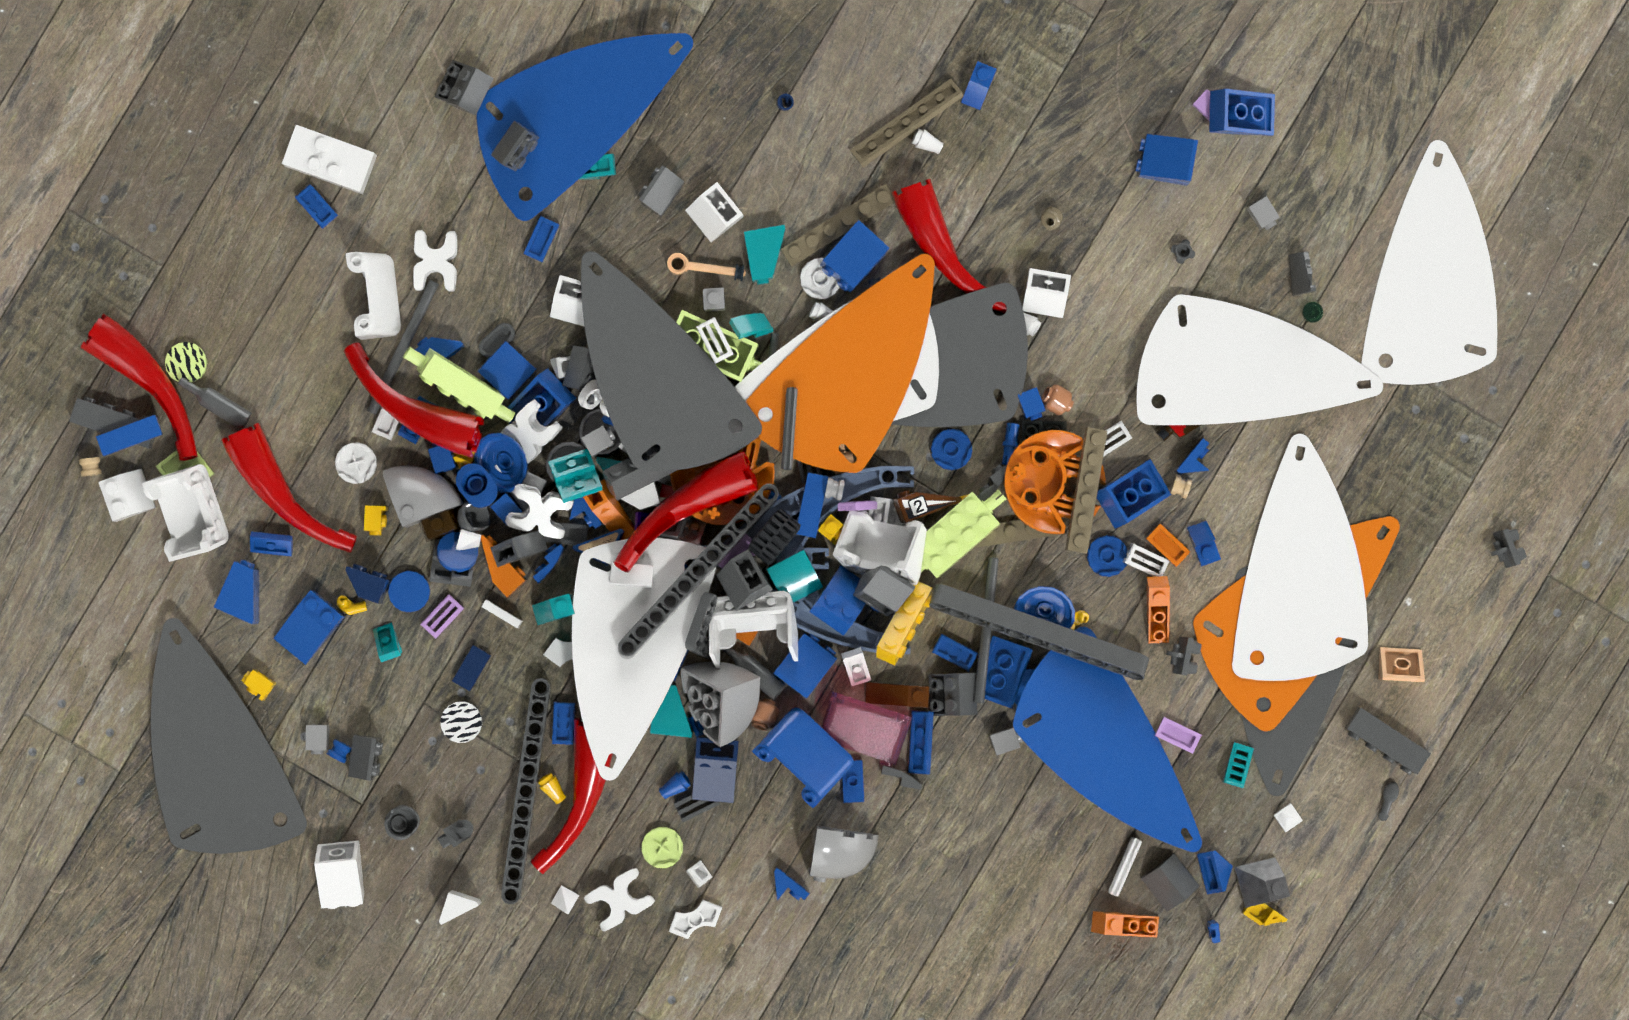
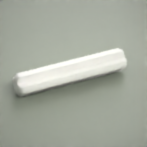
M1135 837L1130 839L1108 890L1109 894L1119 896L1141 846V840Z

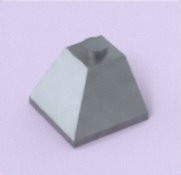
M1275 857L1235 867L1245 908L1290 897L1285 875Z

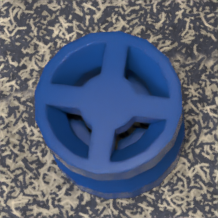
M334 739L332 749H329L326 754L345 763L347 760L346 756L352 751V747Z

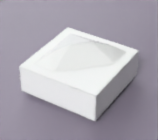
M1291 803L1274 814V817L1285 832L1303 821Z

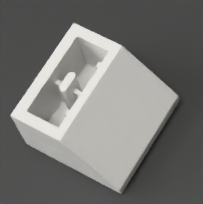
M718 182L701 194L685 210L711 243L743 218L742 212Z
M1030 268L1022 306L1023 312L1063 318L1071 275Z
M562 275L559 276L550 317L584 326L580 280Z
M655 482L621 498V500L641 511L656 507L661 503Z

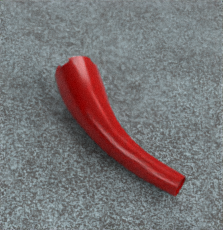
M931 179L925 180L927 185L922 186L921 182L901 188L902 193L899 195L897 191L891 192L905 226L923 253L933 258L935 267L966 294L986 288L973 278L958 261V256ZM996 302L992 307L993 310L1005 314L1007 311V307L1003 302Z
M103 313L101 319L97 320L88 333L87 341L83 342L80 348L148 391L160 404L173 426L177 437L175 445L179 460L187 461L197 458L198 454L188 416L168 376L147 349L130 332Z
M359 342L353 343L344 349V354L362 385L374 400L393 418L439 447L456 454L473 457L472 452H476L480 444L482 433H480L478 428L479 425H484L483 417L429 404L399 394L383 382L367 363L369 358Z
M259 423L253 425L255 430L251 426L229 435L230 441H228L227 437L221 439L229 458L238 472L261 500L275 513L308 536L348 553L352 552L357 539L356 535L342 529L336 531L327 527L308 514L295 501Z
M743 451L710 465L669 495L632 533L614 560V565L624 572H630L646 548L660 534L677 522L707 508L757 491L759 489L755 473L751 470L750 461L746 453Z
M574 718L573 806L558 836L547 849L543 847L530 861L541 874H544L578 838L591 818L606 782L599 774L583 721L580 722L579 718ZM613 753L609 754L604 766L610 768Z

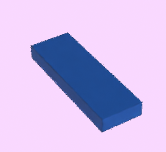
M156 415L96 436L102 455L107 456L161 436L163 433Z
M808 473L798 523L801 524L800 530L797 532L798 535L816 538L828 476Z
M912 711L908 773L930 774L934 712Z

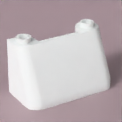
M346 253L348 268L354 273H362L366 279L369 314L359 315L354 321L355 336L360 340L397 335L401 329L393 259L389 255L382 253Z
M202 464L142 483L145 495L150 500L158 499L171 538L166 541L164 552L169 562L209 552L228 541L226 524L209 474Z
M864 510L849 511L833 552V556L844 568L857 574H864L881 565L887 566L899 577H904L912 585H917L921 575L927 531L924 524L920 521L912 520L905 527L874 521L869 516L870 514Z

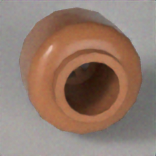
M1057 384L1052 387L1048 386L1041 398L1045 409L1056 415L1069 412L1074 403L1072 401V393Z
M764 698L763 701L758 702L755 715L751 721L753 727L767 731L775 726L779 709L775 706L774 701Z

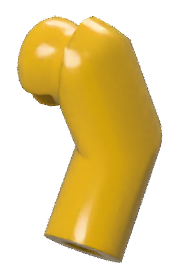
M344 595L337 598L338 608L348 615L367 611L365 601L353 603Z
M1083 610L1075 612V620L1071 629L1075 630V626L1087 623L1089 620L1088 613Z

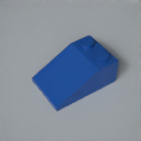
M1233 89L1210 91V133L1274 136L1275 94Z
M547 368L538 374L508 406V409L515 412L513 419L508 424L510 425L515 421L516 415L529 402L535 399L541 405L536 413L539 424L550 426L570 406L576 397Z
M1149 459L1099 489L1097 499L1116 529L1129 523L1172 494H1170L1152 460Z
M840 565L809 612L844 636L866 604L853 595L860 578Z
M310 590L273 639L306 665L346 616L314 590Z

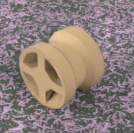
M100 457L80 459L79 464L82 466L81 476L102 474L99 468Z
M1176 474L1170 494H1179L1182 498L1186 499L1191 488L1192 479H1183L1181 475Z

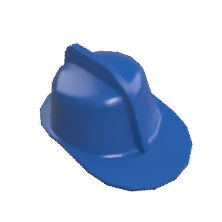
M475 463L467 464L457 472L456 485L472 506L483 508L493 503L498 494V488L495 481L481 465Z

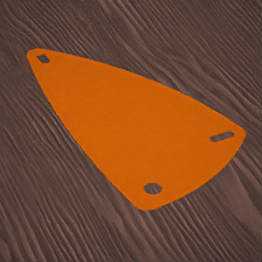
M921 254L847 304L802 342L759 385L745 402L758 419V413L764 407L772 410L773 417L768 422H763L759 419L762 425V432L758 438L782 453L786 389L794 387L798 389L793 459L815 467L838 472L857 473L864 469L891 426L905 397L919 359L928 324L934 282L935 263L930 255ZM922 264L927 271L919 278H914L912 275L913 271ZM841 444L846 445L857 457L855 463H850L839 451Z
M1391 516L1350 525L1361 566L1365 599L1372 589L1400 529L1398 520ZM1384 525L1390 530L1383 540H1379L1377 533ZM1245 575L1195 616L1193 626L1197 642L1201 644L1203 659L1220 690L1249 722L1262 731H1271L1292 709L1317 675L1294 680L1264 681L1241 678L1234 673L1232 663ZM1210 621L1223 630V636L1217 637L1204 628L1203 623ZM1337 637L1335 643L1338 645L1342 638ZM1258 650L1253 651L1250 655V661L1255 665H1260L1264 661V654ZM1266 697L1270 700L1271 707L1268 711L1262 712L1258 710L1256 703L1259 698Z

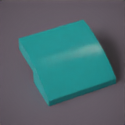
M588 449L548 461L563 503L603 490Z
M804 550L767 569L777 590L788 592L793 603L823 588Z

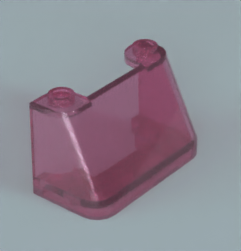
M832 691L821 727L843 748L879 759V764L891 767L892 764H897L912 717Z

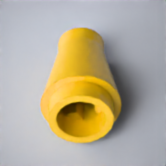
M550 772L538 781L539 788L555 804H559L566 798L556 775L553 776Z

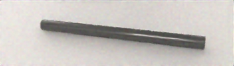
M432 280L429 281L383 375L382 381L389 387L439 286L438 283ZM372 398L367 411L376 415L380 405L374 398Z
M988 558L984 599L992 602L995 601L998 558ZM981 626L974 695L975 703H984L992 630Z

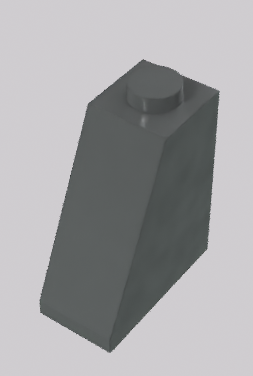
M539 530L511 538L491 547L497 567L536 555L548 549L545 537L539 533Z

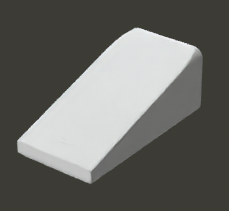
M612 563L610 584L652 588L654 566L635 564L630 572L627 573L618 569Z

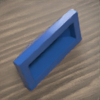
M1215 850L1198 853L1197 857L1207 894L1226 891L1233 866Z

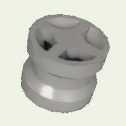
M828 478L825 498L833 497L841 501L845 481L840 480L838 482L834 481L833 478Z

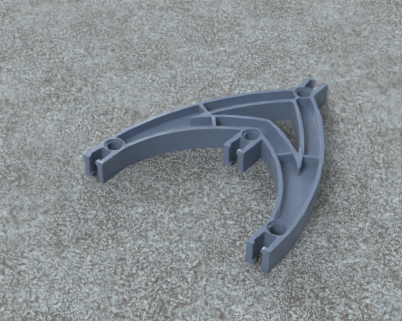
M880 466L866 468L857 473L846 472L829 477L833 478L834 481H845L842 499L838 501L836 498L831 497L828 499L824 496L819 525L838 509L839 502H849L865 493L882 488H914V480H910V483L897 482V472L910 471V475H914V467ZM885 471L892 472L894 476L893 481L889 483L884 482L882 474ZM805 487L777 500L751 528L747 535L753 540L766 522L779 509L784 510L791 517L800 513ZM746 523L740 526L738 530L745 529ZM796 534L776 558V562L779 563L804 550L808 554L811 563L812 553L825 552V556H829V548H803L809 537ZM729 536L722 544L730 545L733 542L732 538ZM825 561V565L811 563L814 569H829V561ZM817 591L798 600L799 604L793 603L798 628L854 649L861 647L863 651L876 653L877 645L884 634L883 632L869 629L854 622L843 636L809 612L820 596ZM906 646L905 654H910V646Z

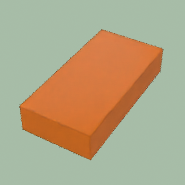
M1161 524L1146 538L1175 567L1190 553Z

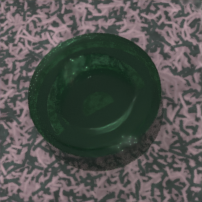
M1309 302L1303 307L1302 316L1309 323L1318 322L1323 317V308L1317 302Z

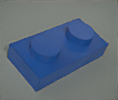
M251 531L250 552L292 557L293 536Z

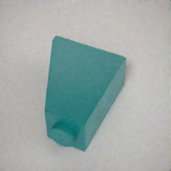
M785 225L744 232L752 282H757V285L768 284L769 280L774 277L786 231Z
M566 594L532 605L537 625L575 614L572 594Z
M671 684L651 722V734L692 738L693 733L677 685Z

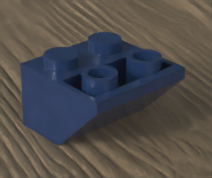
M353 564L352 567L347 566L345 569L358 597L377 604H383L391 581L386 579L387 575L378 571H373L372 574L366 572V567Z

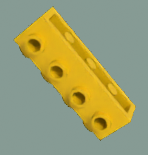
M919 581L917 585H914V591L898 611L895 612L877 645L876 657L894 666L898 659L904 656L907 648L905 646L908 641H912L917 624L920 625L925 616L924 611L927 607H930L932 587Z

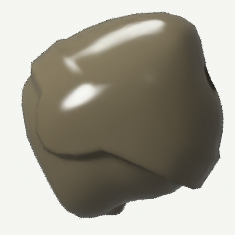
M1047 207L1041 215V223L1047 230L1058 228L1063 220L1062 212L1055 207Z

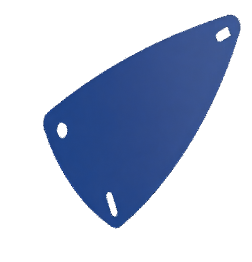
M686 33L643 35L586 46L536 64L487 91L477 112L480 147L487 170L498 193L516 218L521 221H528L535 217L582 177L624 135L660 93L691 51L693 39L690 35ZM679 41L683 47L675 55H671L669 49ZM488 102H492L503 114L502 120H497L486 108ZM514 121L520 123L539 137L536 148L528 153L525 158V164L521 169H517V171L505 167L491 156ZM523 187H529L532 190V198L528 201H522L519 198V191Z
M1079 627L1075 630L1097 638L1088 627ZM1050 650L1034 670L1021 695L1013 720V727L1016 733L1060 778L1107 813L1129 826L1172 846L1189 852L1200 850L1202 839L1180 783L1158 737L1155 736L1154 729L1124 677ZM1035 713L1041 714L1042 719L1028 728L1023 726L1025 719ZM1182 828H1186L1189 831L1193 840L1186 843L1181 834Z

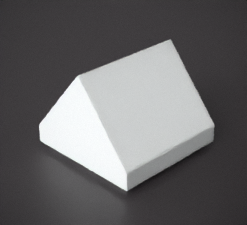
M701 860L686 870L697 888L712 878V875Z

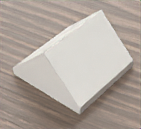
M451 890L447 895L439 922L442 925L479 906L482 902L478 898Z

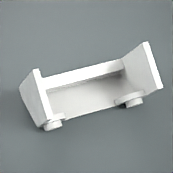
M768 592L736 611L728 596L717 597V604L709 624V655L716 669L720 668V650L729 649L736 643V633L777 629L778 639L783 643H788L793 660L798 661V630L793 600L788 592Z

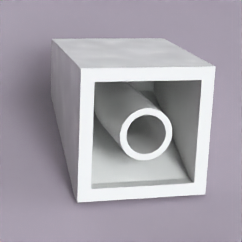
M359 840L318 844L314 865L321 908L335 909L340 906L355 907L363 904L364 886Z

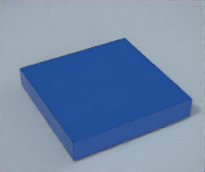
M504 341L479 368L478 372L509 399L536 368L509 343Z

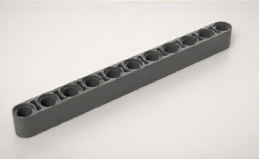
M765 484L622 638L618 644V652L621 657L625 659L634 657L773 506L778 498V489L775 485ZM771 490L775 496L772 499H766L763 496V492ZM757 505L761 511L754 515L750 513L749 507ZM742 520L746 523V528L738 530L735 527V523ZM723 536H730L733 542L730 545H724L720 539ZM715 551L719 557L711 561L707 558V553ZM696 566L702 567L704 574L701 576L694 575L693 568ZM681 582H687L690 585V589L684 592L679 589L678 585ZM667 597H673L676 600V604L673 607L665 605L664 600ZM658 612L661 614L662 619L659 622H653L650 619V615ZM645 628L648 632L647 636L639 638L636 635L637 629ZM625 643H630L634 649L631 653H624L621 648Z
M937 584L934 587L929 606L937 611L1131 679L1143 680L1145 677L1149 658L1143 654L946 585Z
M545 678L536 679L531 686L501 892L502 900L507 904L516 903L522 895L551 695V684ZM540 681L547 685L546 692L542 694L536 690V684ZM536 702H540L544 706V711L541 714H536L533 711V705ZM532 723L540 725L541 731L538 735L531 733L530 726ZM529 744H535L538 747L536 755H530L527 752ZM527 764L533 765L535 768V773L532 776L524 773V767ZM523 785L531 787L532 793L529 797L522 795L521 788ZM520 806L528 808L529 814L527 817H521L518 814ZM519 826L526 830V835L523 838H519L515 834V829ZM515 847H519L523 851V856L519 859L512 855V850ZM511 868L519 870L520 876L518 879H512L509 876ZM514 889L517 893L516 899H508L506 891Z

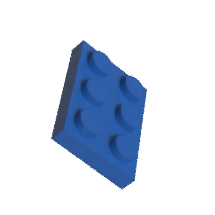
M996 636L992 637L985 690L986 700L1012 709L1031 657L1032 649Z

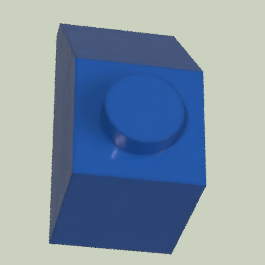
M977 61L961 103L980 110L997 69Z
M426 337L417 344L418 348L415 350L425 356L429 348L449 359L464 348L465 345L461 341L434 337L428 339Z

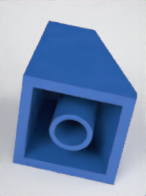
M1147 134L1145 139H1141L1139 151L1143 152L1142 158L1138 159L1135 171L1139 172L1138 177L1187 186L1192 178L1198 140Z
M858 220L823 259L820 266L827 276H832L838 281L837 284L844 291L848 290L851 293L884 258L889 247Z
M242 559L240 562L234 561L214 605V608L250 624H258L260 621L259 570L254 568L255 564Z
M804 633L798 641V661H794L789 652L774 672L776 676L806 699L837 660L834 657L836 652L827 645L825 648L821 647L818 644L820 640L810 633L808 636Z

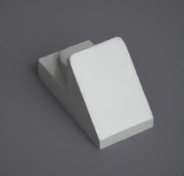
M861 647L841 653L851 686L871 681Z

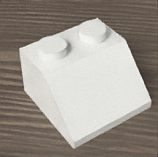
M142 469L119 474L99 482L112 521L118 522L156 508L154 501L150 500L144 493L142 483L146 479Z

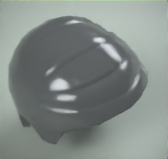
M468 501L465 502L457 513V521L460 528L473 533H478L488 528L490 525L488 508H477Z
M399 805L391 809L384 821L387 834L396 840L408 839L415 833L420 824L418 813L407 805Z

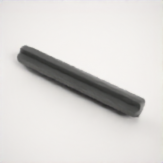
M794 387L786 389L781 469L791 470L793 465L798 389Z

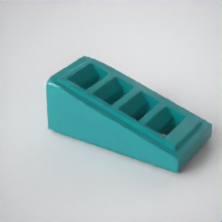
M1233 743L1222 780L1223 783L1244 788L1254 748ZM1236 750L1247 752V757L1236 754ZM1234 758L1245 760V764L1234 762ZM1232 766L1243 768L1242 773L1231 770ZM1230 774L1240 776V781L1229 778Z

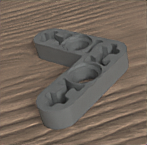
M705 592L699 601L685 641V648L702 658L712 660L709 655V638L706 637V633L717 604V596Z

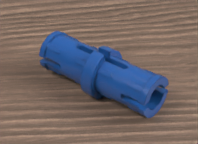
M1006 423L1005 441L1002 443V446H1004L1002 465H1007L1013 451L1019 446V443H1017L1019 424Z

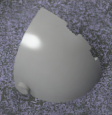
M406 465L383 470V477L402 527L409 528L425 518L448 509L458 508L464 504L462 497L455 487L444 477L429 469Z
M713 662L694 663L681 668L683 692L687 693L691 704L688 705V708L695 722L699 720L703 726V733L720 747L738 738L749 726L755 715L759 702L760 676L743 667L720 662V668L718 669L715 668Z
M817 825L810 876L814 877L813 881L826 882V878L841 879L860 872L873 858L879 835Z

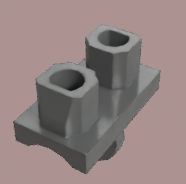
M1504 529L1493 533L1496 542H1493L1495 550L1490 552L1491 556L1498 555L1499 561H1503L1506 568L1521 564L1520 561L1525 559L1527 555L1522 547L1516 549L1513 543L1519 540L1520 537L1517 529Z
M1180 636L1178 644L1173 645V651H1166V655L1171 656L1170 664L1174 665L1173 673L1186 676L1187 674L1197 673L1198 665L1195 662H1190L1191 653L1199 655L1201 651L1200 643L1195 642L1193 638Z
M460 819L444 828V834L437 839L443 848L451 844L454 848L471 837L474 831L473 824L469 820Z

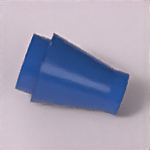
M683 771L680 773L676 772L659 788V792L664 799H667L670 796L688 790L691 782Z

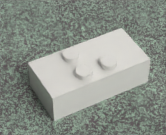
M296 125L282 164L287 168L363 194L377 155L374 152Z

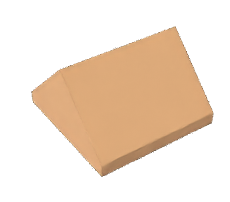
M1380 647L1378 680L1424 682L1422 650Z

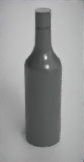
M183 377L178 382V385L196 396L202 407L240 430L245 427L252 415L250 411L212 388L198 387Z
M732 647L721 649L732 658L735 665L760 676V690L771 699L775 700L786 687V684L750 654L737 652Z

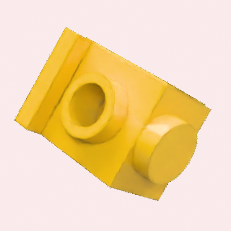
M365 505L364 531H369V535L382 536L383 527L387 526V515H384V511H388V507Z
M830 514L819 527L818 532L836 546L844 525Z
M256 669L252 670V672L247 671L241 680L248 686L246 688L247 691L255 696L261 695L259 697L261 701H265L276 684Z

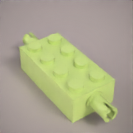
M682 310L676 323L713 361L696 326L706 322V320ZM711 323L710 327L725 354L727 350L714 324ZM706 327L702 328L716 357H720ZM720 327L734 355L715 365L726 377L742 382L747 372L753 371L762 364V362L755 360L754 357L759 345L746 338L738 339L735 333Z
M412 347L406 350L403 358L418 366L416 369L420 373L419 377L430 386L433 383L436 384L439 391L448 397L451 394L454 395V399L466 408L470 405L474 413L483 417V419L486 416L492 419L494 414L507 423H510L513 419L515 412L501 404L505 397L495 388L429 348L425 356L412 349Z
M996 490L986 501H980L971 492L926 531L921 572L929 569L938 579L1001 525L992 515V511L1007 500L1003 495L996 500L1001 495L999 490Z

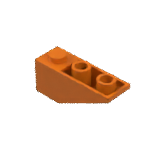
M604 479L600 481L602 491L584 496L583 498L592 512L610 532L618 529L624 530L625 532L621 540H626L635 531V526L619 501L608 490Z
M481 535L492 582L506 597H510L527 581L524 578L526 574L519 566L514 567L511 563L497 567L491 551V547L497 545V542L490 535L488 537Z
M1147 577L1148 644L1169 643L1170 586L1168 577Z
M1093 911L1091 932L1103 935L1157 938L1159 917Z

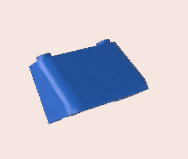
M797 707L792 708L752 750L759 759L765 762H770L776 757L806 785L801 795L811 808H814L852 767L854 761L852 756L805 711Z

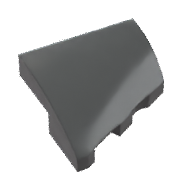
M1309 252L1288 255L1292 296H1301L1306 293L1315 292L1316 287L1312 285L1313 272L1310 265Z
M435 539L429 582L471 587L474 565L464 572L445 569L437 558V546L440 540Z

